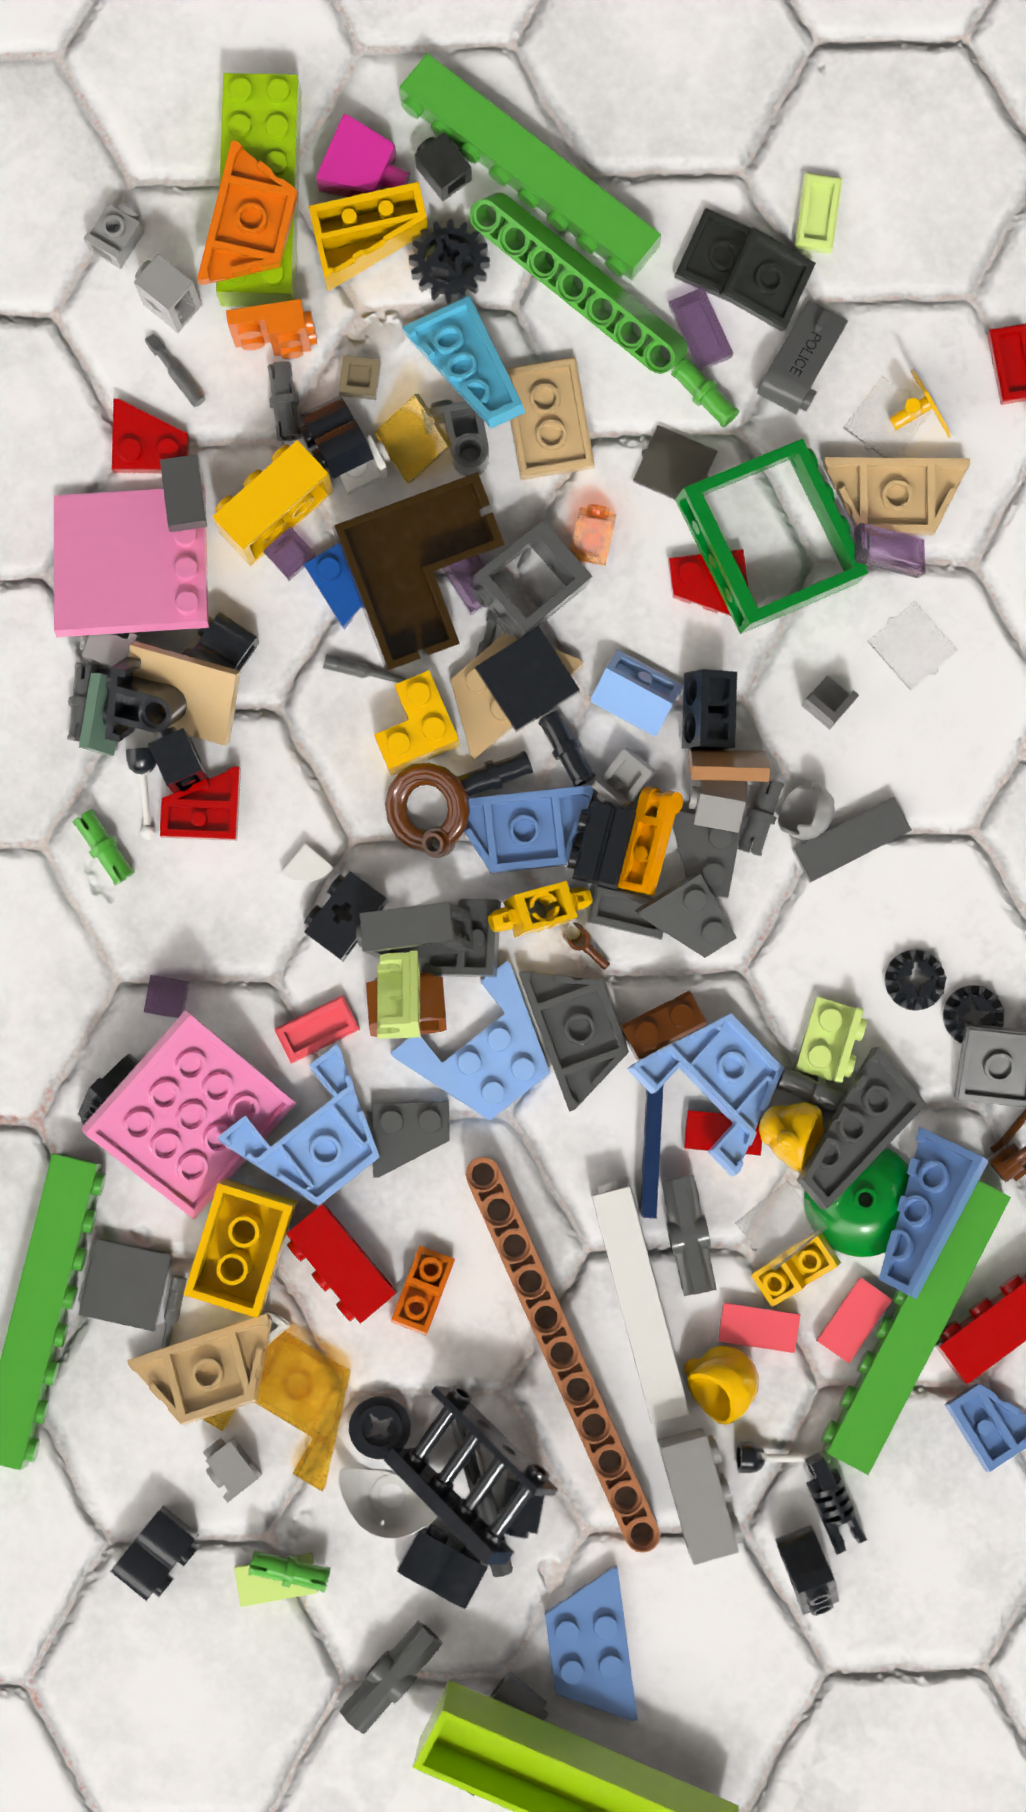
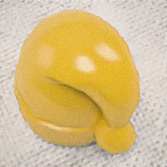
M807 1102L794 1103L789 1106L775 1105L770 1107L760 1119L759 1124L761 1140L771 1148L779 1160L801 1173L825 1131L821 1110L816 1105Z
M721 1345L712 1347L701 1358L688 1359L684 1364V1372L688 1376L687 1386L691 1395L702 1410L718 1424L728 1425L739 1419L747 1412L749 1406L756 1398L759 1386V1375L756 1366L745 1353L736 1348Z

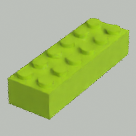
M223 73L220 184L231 140L240 143L243 149L257 161L261 160L271 168L273 174L278 178L284 179L297 189L299 197L302 91L298 74ZM298 199L281 267L216 282V294L221 306L251 307L295 300Z

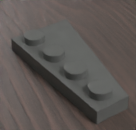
M879 1047L871 1048L797 1178V1182L820 1209H828L927 1105Z

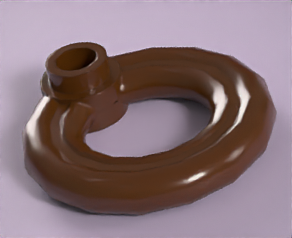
M428 762L413 764L399 772L388 787L385 800L386 817L395 837L408 848L424 852L430 857L441 858L449 855L454 850L455 843L466 830L470 815L468 793L460 779L446 767ZM425 785L436 787L442 792L448 807L447 817L443 824L429 830L417 827L411 821L407 810L408 798L412 791L419 786ZM433 837H436L439 840V849H435L433 847Z

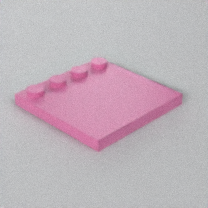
M202 486L206 512V493L204 486ZM163 489L54 495V632L56 637L209 628L207 527L170 532Z
M185 1010L82 1126L81 1130L186 1214L195 1219L214 1197L218 1182L223 1178L230 1179L246 1161L245 1158L220 1143L217 1137L246 1115L265 1139L296 1102Z

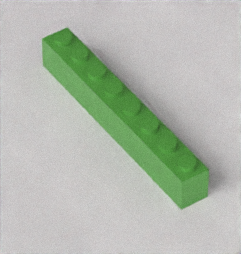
M428 53L399 86L401 106L410 116L415 119L421 117L427 121L436 136H440L445 132L448 138L460 147V153L473 164L479 162L489 170L488 174L495 182L501 186L508 184L518 192V198L531 209L537 207L547 215L548 222L553 227L562 232L566 229L576 237V243L589 254L595 252L606 260V267L615 275L622 277L624 274L632 281L659 248L661 234Z
M52 1153L0 1358V1466L21 1471L28 1466L29 1462H34L37 1457L40 1439H36L35 1435L38 1423L44 1424L48 1414L50 1402L44 1399L48 1385H54L58 1374L59 1363L54 1362L57 1347L63 1348L68 1334L69 1325L63 1324L67 1309H73L77 1298L78 1287L73 1286L76 1271L82 1272L87 1258V1249L82 1248L86 1233H92L96 1222L97 1211L92 1210L95 1195L101 1196L105 1186L106 1173L101 1172L103 1167L101 1163Z
M979 1180L917 1299L896 1290L892 1302L897 1304L890 1318L884 1316L875 1332V1337L879 1338L872 1352L867 1350L862 1356L857 1367V1371L861 1373L854 1387L848 1385L839 1402V1406L843 1407V1410L837 1421L831 1419L823 1432L821 1440L825 1444L822 1449L827 1454L867 1475L870 1474L1011 1199L1010 1196Z

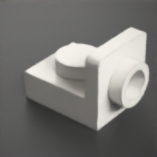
M371 435L365 438L374 459L338 476L348 496L388 477L386 464L391 462L382 442L375 444Z

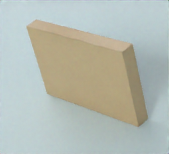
M576 357L505 368L526 412L510 420L520 480L593 469L595 464Z
M137 641L130 644L129 657L141 660V667L133 672V676L176 687L183 693L186 699L187 710L185 715L170 727H176V730L184 728L190 736L224 746L227 745L231 739L241 671ZM158 703L159 710L166 715L164 707Z

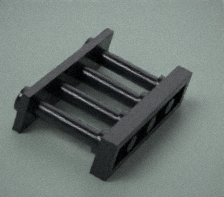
M435 1386L431 1393L444 1405L415 1448H392L384 1461L484 1565H506L514 1551L504 1542L505 1532L532 1494L534 1496H554L559 1489L548 1480L550 1475L542 1466L530 1462L471 1403L472 1397L465 1390L458 1386ZM456 1417L469 1432L442 1471L437 1473L428 1464V1456ZM481 1442L495 1457L466 1499H462L453 1490V1481ZM507 1468L521 1483L491 1525H487L479 1516L478 1508Z

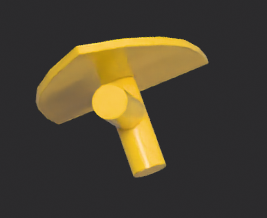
M914 369L910 370L924 397L919 400L916 398L908 399L904 409L889 417L893 427L897 431L932 409L948 438L952 437Z

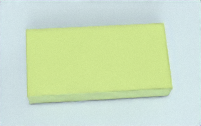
M805 173L794 249L831 254L842 178Z
M312 1552L294 1555L297 1556V1561L314 1564ZM250 1563L234 1567L241 1607L318 1593V1590L293 1584L288 1588L282 1586L280 1581L255 1575L250 1576L248 1575Z

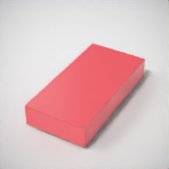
M342 995L274 1030L290 1063L293 1064L359 1031L360 1028Z
M859 1277L816 1341L847 1363H850L892 1302V1299Z
M723 1302L717 1341L795 1353L800 1314Z

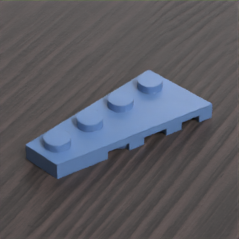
M920 1126L916 1137L919 1143L915 1158H911L907 1171L910 1177L904 1196L900 1197L897 1211L900 1212L896 1229L891 1231L879 1280L914 1299H917L989 1162L984 1157Z

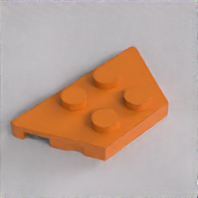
M231 140L197 281L201 285L280 268L298 199V191L287 181L273 174L272 169L261 160L257 161L247 153L237 141Z

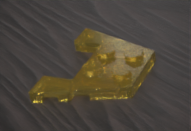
M285 1330L267 1346L258 1400L254 1403L312 1437L311 1443L292 1474L318 1490L323 1491L327 1484L351 1369ZM237 1408L202 1420L223 1432Z

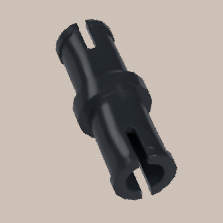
M560 711L551 712L541 718L538 724L542 727L554 749L552 755L555 760L560 759L573 782V786H582L594 779L596 775L592 772L579 749L582 746L579 739L573 738L560 715Z
M522 751L519 754L495 763L492 760L484 762V767L461 775L458 778L469 797L493 788L495 791L501 789L503 783L526 774H531L533 769L527 753Z

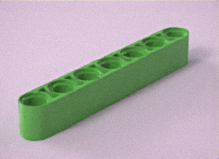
M496 192L476 201L471 206L469 212L470 221L479 233L650 371L658 374L666 373L686 358L688 346L686 340L677 331L508 195ZM488 206L495 210L496 220L492 219L489 215ZM517 228L524 233L525 244L518 239ZM546 252L550 253L553 257L554 267L547 262ZM575 275L582 280L583 290L576 286L574 282ZM603 298L611 303L612 313H609L604 308ZM632 322L640 327L641 337L633 332ZM661 345L669 350L671 360L666 359L662 355Z

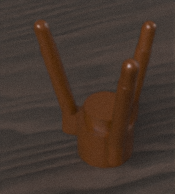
M1026 1109L1002 1138L990 1147L994 1154L988 1157L987 1160L1005 1183L1012 1178L1018 1181L1026 1175V1165H1024L1026 1163V1146L1019 1149L1013 1143L1007 1147V1144L1025 1123Z

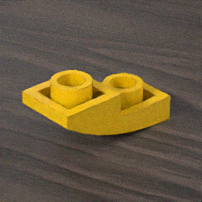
M821 1230L753 1272L751 1276L770 1306L773 1307L801 1291L807 1284L838 1267L841 1261Z

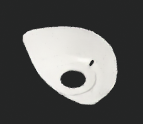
M342 1469L339 1471L338 1483L349 1513L361 1528L372 1535L384 1539H398L416 1533L438 1518L396 1473L373 1469ZM390 1483L400 1486L404 1494L401 1505L393 1509L383 1506L379 1498L382 1487Z

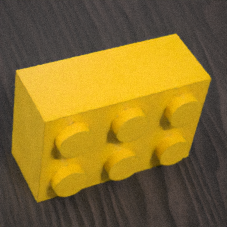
M298 440L291 446L285 444L279 448L271 458L273 462L266 469L254 471L246 478L243 483L244 488L234 497L232 495L226 496L215 507L216 513L212 518L220 534L250 567L334 492L329 473Z
M225 1178L218 1182L183 1295L259 1318L266 1304L297 1201Z

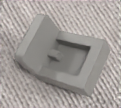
M626 747L620 752L603 776L595 780L591 787L598 792L596 796L603 804L624 809L633 802L656 770L630 748Z

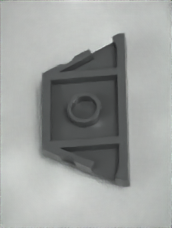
M529 971L520 972L521 982L569 1112L574 1111L629 1053L603 980L549 975Z

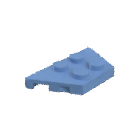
M592 785L469 798L470 815L464 833L491 874L566 866L572 846H574L579 833L576 830L582 809L587 810L594 789L591 787Z
M611 1566L605 1570L604 1574L588 1585L585 1584L573 1592L569 1598L563 1602L560 1601L545 1612L554 1688L557 1695L630 1721H636L638 1719L618 1567Z

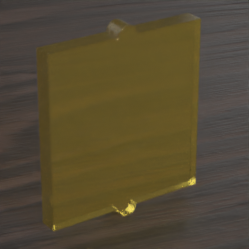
M419 394L413 395L374 432L379 441L384 445L391 462H394L407 483L414 481L452 446L438 424V417L432 415Z

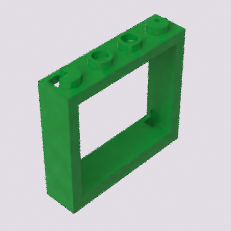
M803 438L684 487L675 499L740 635L852 587L869 573L864 553L859 548H856L850 536L851 528L845 516L840 515L834 503V492L830 484L823 480L818 470L817 457L811 448H807ZM790 460L844 572L758 608L704 496Z

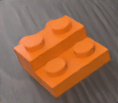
M301 299L226 310L228 327L236 348L242 347L244 350H257L265 346L264 343H271L274 356H281L283 359H295L303 356L304 352L311 351V346L318 345L311 310L304 311Z

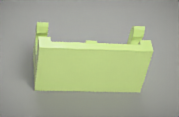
M418 950L407 953H386L380 955V964H377L378 1039L421 1037L420 963Z

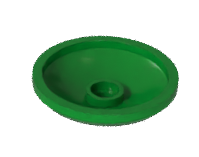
M886 1147L828 1209H820L804 1190V1209L813 1231L816 1233L821 1230L832 1249L849 1256L871 1257L885 1253L891 1231L896 1229L900 1212L897 1211L900 1197L905 1195L910 1177L907 1174L908 1164L897 1153ZM863 1192L869 1193L872 1198L871 1204L867 1207H862L858 1202V1197Z

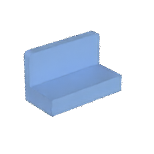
M617 650L605 668L591 697V702L643 731L656 736L684 685Z

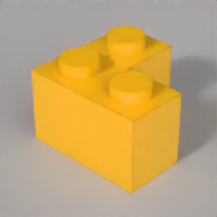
M429 670L394 685L408 720L374 734L390 776L403 771L413 764H420L460 747L459 738Z

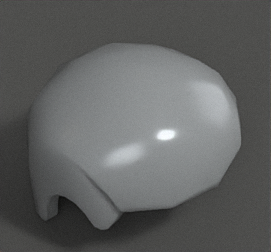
M811 783L812 787L796 785L786 796L779 810L778 825L780 830L800 840H811L824 833L835 815L834 798L825 787L815 783Z

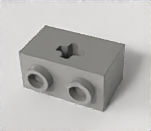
M157 254L152 261H145L137 270L134 284L143 305L179 333L202 306L193 281L160 254Z

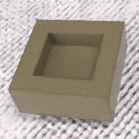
M343 355L338 390L339 396L376 400L381 360Z

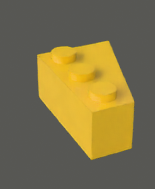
M419 182L308 206L327 292L420 238V231L422 229L428 231L427 216Z

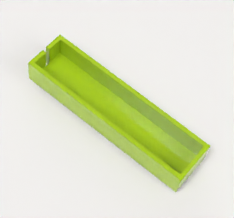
M449 1680L420 1736L412 1767L513 1812H739V1805L452 1680Z

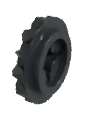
M913 949L900 953L889 963L885 973V987L890 998L898 1006L907 1010L918 1011L933 1006L944 994L947 977L942 963L931 955L930 952ZM914 964H916L919 975L931 977V980L920 984L918 997L913 984L900 983V979H905L912 975Z
M968 985L952 993L945 1003L943 1009L945 1028L950 1036L961 1044L965 1023L974 1024L972 1021H959V1017L970 1012V999H972V1003L977 1010L989 1011L988 1015L979 1019L980 1025L1004 1026L1005 1009L998 999V995L984 986Z
M375 1396L361 1402L353 1411L349 1421V1436L354 1447L361 1454L372 1459H385L392 1448H404L410 1436L411 1422L405 1408L393 1398ZM370 1413L380 1421L388 1420L390 1417L394 1418L387 1427L388 1437L391 1441H388L381 1434L372 1435L367 1439L366 1436L374 1426L369 1415Z

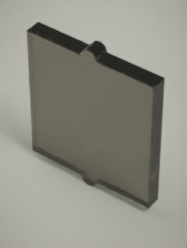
M658 425L648 448L642 450L641 456L643 459L633 482L675 500L684 487L708 478V472L718 451Z

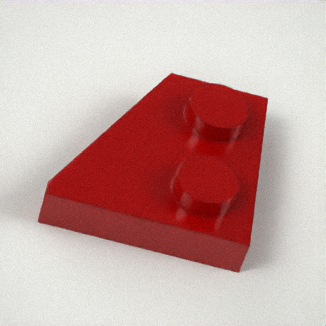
M113 399V473L162 474L160 460L189 456L188 433L121 399Z
M744 549L733 550L731 553L748 586ZM701 554L668 559L672 598L688 604L700 605L703 609L717 614L720 612L731 616Z
M233 766L227 769L228 771L208 780L204 779L197 782L186 790L177 791L163 797L161 801L160 837L237 841L241 768Z

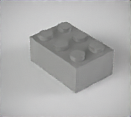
M702 1428L658 1439L661 1457L688 1554L693 1565L739 1553L737 1541L743 1540V1535L734 1511L728 1512L726 1503L733 1500L724 1474H717L715 1464L721 1463L722 1460L713 1435L707 1436Z

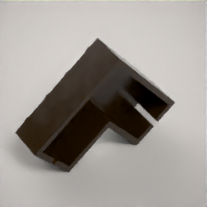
M478 472L341 522L332 527L386 671L420 659L418 652L420 649H422L424 656H428L460 644L434 571L505 545L493 512L484 516L480 514L479 510L489 506L490 503Z

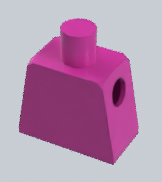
M343 114L316 175L318 190L341 197H351L383 190L384 186L392 188L408 184L411 173L394 166L397 157L396 147L391 141L351 116Z

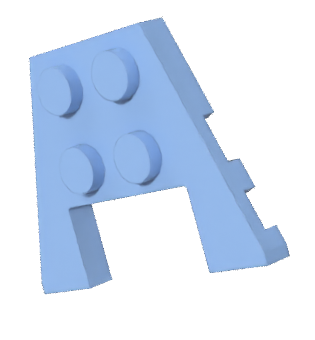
M508 961L497 968V977H486L481 981L484 988L503 1010L504 1015L451 1057L441 1062L422 1037L408 1038L391 1052L395 1059L490 1121L550 1074L513 969Z
M731 1013L630 1065L627 1070L652 1094L657 1092L672 1074L680 1068L732 1122V1125L708 1150V1153L730 1176H735L743 1167L744 1162L742 1160L748 1146H751L757 1133L755 1131L762 1113L767 1110L784 1067Z
M337 1044L308 1066L332 1096V1099L277 1143L269 1146L246 1115L217 1137L220 1143L316 1206L321 1205L380 1157L364 1112L361 1110L354 1091L353 1082L346 1069L341 1049Z

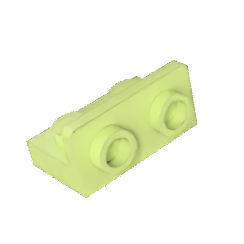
M816 997L794 1070L837 1084L842 1083L844 1077L850 1078L856 1062V1056L851 1055L855 1040H862L867 1025V1019L862 1018L864 1009L859 1007L853 1008Z

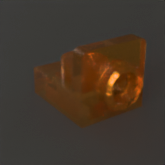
M588 504L587 508H579L571 546V552L579 561L606 566L616 520V514L609 513L610 509L608 507Z

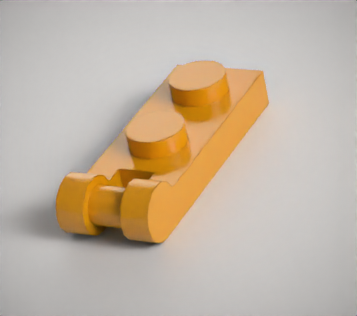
M646 786L641 791L618 888L655 896L674 818L683 806L681 793L671 790L662 793L659 788ZM658 809L656 817H653L655 810Z

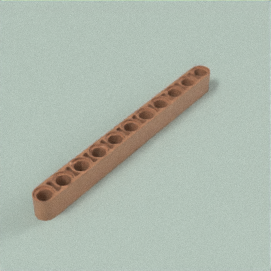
M486 1157L476 1158L470 1162L466 1169V1180L623 1536L629 1547L634 1551L641 1553L649 1552L656 1547L660 1538L659 1527L502 1172L497 1163L492 1159ZM480 1163L489 1164L495 1174L493 1181L485 1186L475 1183L472 1177L474 1167ZM498 1198L507 1201L510 1206V1214L501 1221L492 1219L487 1210L489 1203ZM517 1234L523 1237L526 1242V1248L522 1254L510 1256L506 1253L503 1243L509 1235ZM534 1270L539 1273L542 1281L537 1290L529 1292L522 1289L519 1284V1277L523 1272ZM551 1306L557 1312V1320L552 1326L542 1327L536 1322L535 1313L540 1307ZM558 1342H567L573 1348L572 1357L563 1363L555 1361L551 1356L553 1345ZM574 1378H583L589 1384L587 1394L581 1398H573L566 1390L569 1381ZM590 1414L602 1416L605 1421L602 1431L596 1434L586 1432L582 1426L585 1417ZM607 1450H614L621 1457L619 1465L611 1470L602 1468L598 1462L600 1455ZM624 1486L633 1488L637 1493L634 1502L627 1506L620 1505L615 1500V1493ZM637 1523H647L652 1527V1535L646 1541H636L631 1537V1530Z

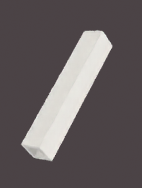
M620 1180L597 1186L599 1194L591 1195L650 1421L652 1424L690 1415L630 1186L621 1188Z

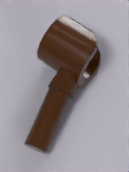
M574 922L573 924L580 930L579 937L570 940L563 933L564 940L572 949L582 950L585 954H588L605 970L610 963L594 948L586 929L581 924Z

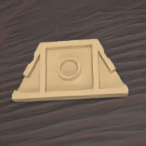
M825 457L823 461V467L858 535L933 536L970 465V458Z
M503 633L451 679L470 756L474 761L513 728L477 674L475 667L515 642L517 639L514 635L508 636L506 633ZM554 649L571 676L583 666V662L580 659Z
M266 1313L260 1315L259 1318L254 1317L127 1360L128 1366L149 1386L150 1391L167 1406L168 1411L182 1425L256 1402L258 1400L271 1330V1315Z

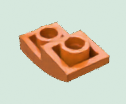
M419 1245L391 1323L427 1336L455 1262L454 1258Z

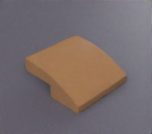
M688 749L689 774H691L692 780L769 782L770 763L766 751Z

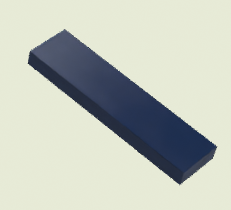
M664 1084L657 1092L652 1094L646 1089L640 1215L643 1218L657 1219Z

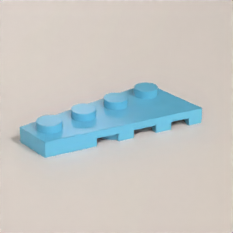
M470 295L402 327L405 336L491 429L526 413Z

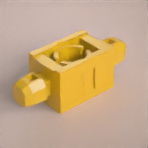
M567 881L511 896L503 901L505 907L493 911L488 916V922L492 931L503 932L512 929L514 938L551 929L574 920L578 917L576 911L587 908L593 902L589 888L577 887L569 889ZM535 901L541 902L544 906L552 904L553 909L547 911L546 918L538 916L536 912L529 915L528 910L534 907Z

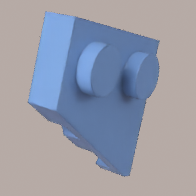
M974 1384L944 1404L985 1472H991L1026 1448V1415L1010 1402H1005L997 1397L996 1393L982 1384Z

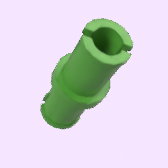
M685 358L674 368L671 375L693 396L692 401L697 406L702 405L720 423L722 428L729 425L740 412L739 409L735 408L718 390L719 384L714 379L708 380L689 358Z
M93 809L81 815L82 818L77 817L72 822L90 846V855L93 859L98 858L114 885L120 884L126 880L127 876L130 877L135 873L116 846L119 843L115 836L110 837Z
M254 1549L248 1575L280 1581L282 1586L288 1588L293 1584L325 1593L331 1568L297 1561V1556L294 1555L284 1558Z

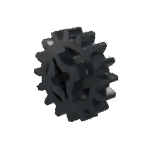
M448 219L446 228H441L437 221L433 222L434 231L432 233L422 229L420 235L423 242L413 241L412 250L416 254L409 255V265L415 267L411 270L412 280L421 279L418 284L419 290L424 292L430 288L431 299L434 301L440 294H443L447 304L451 303L452 295L457 294L460 300L466 298L465 291L468 289L477 294L479 289L476 281L486 282L487 272L483 269L490 267V258L483 256L488 252L487 243L477 244L480 240V233L476 230L468 234V223L463 222L459 229L454 228L452 219ZM452 240H456V241L462 242V244H459V243L454 242V241H452ZM433 245H435L436 249L434 253L430 256H427V260H425L427 252ZM444 251H446L447 256L450 257L452 262H455V272H453L452 267L449 266L447 261H444ZM474 262L473 269L471 270L469 275L464 278L463 273L465 269L471 267L472 263ZM439 278V279H441V280H443V281H446V282H448V283H443V282L437 281L436 279Z

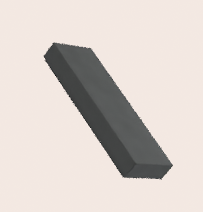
M892 797L820 834L818 837L793 848L792 851L806 878L811 883L905 835L912 829L895 797Z

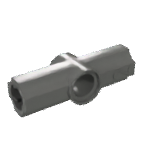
M694 1175L661 1181L669 1220L666 1222L672 1254L676 1256L683 1295H695L717 1290L709 1249H711L710 1236L705 1215L701 1214Z
M417 1620L391 1651L387 1650L366 1674V1680L343 1704L339 1713L355 1730L365 1734L392 1702L394 1704L397 1703L417 1679L416 1674L430 1661L443 1642L427 1625Z

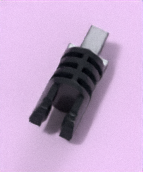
M819 1453L804 1459L812 1479L806 1482L836 1555L846 1551L845 1542L838 1526L847 1523L850 1527L851 1535L859 1544L866 1541V1535L838 1469L830 1470L825 1458L820 1456Z

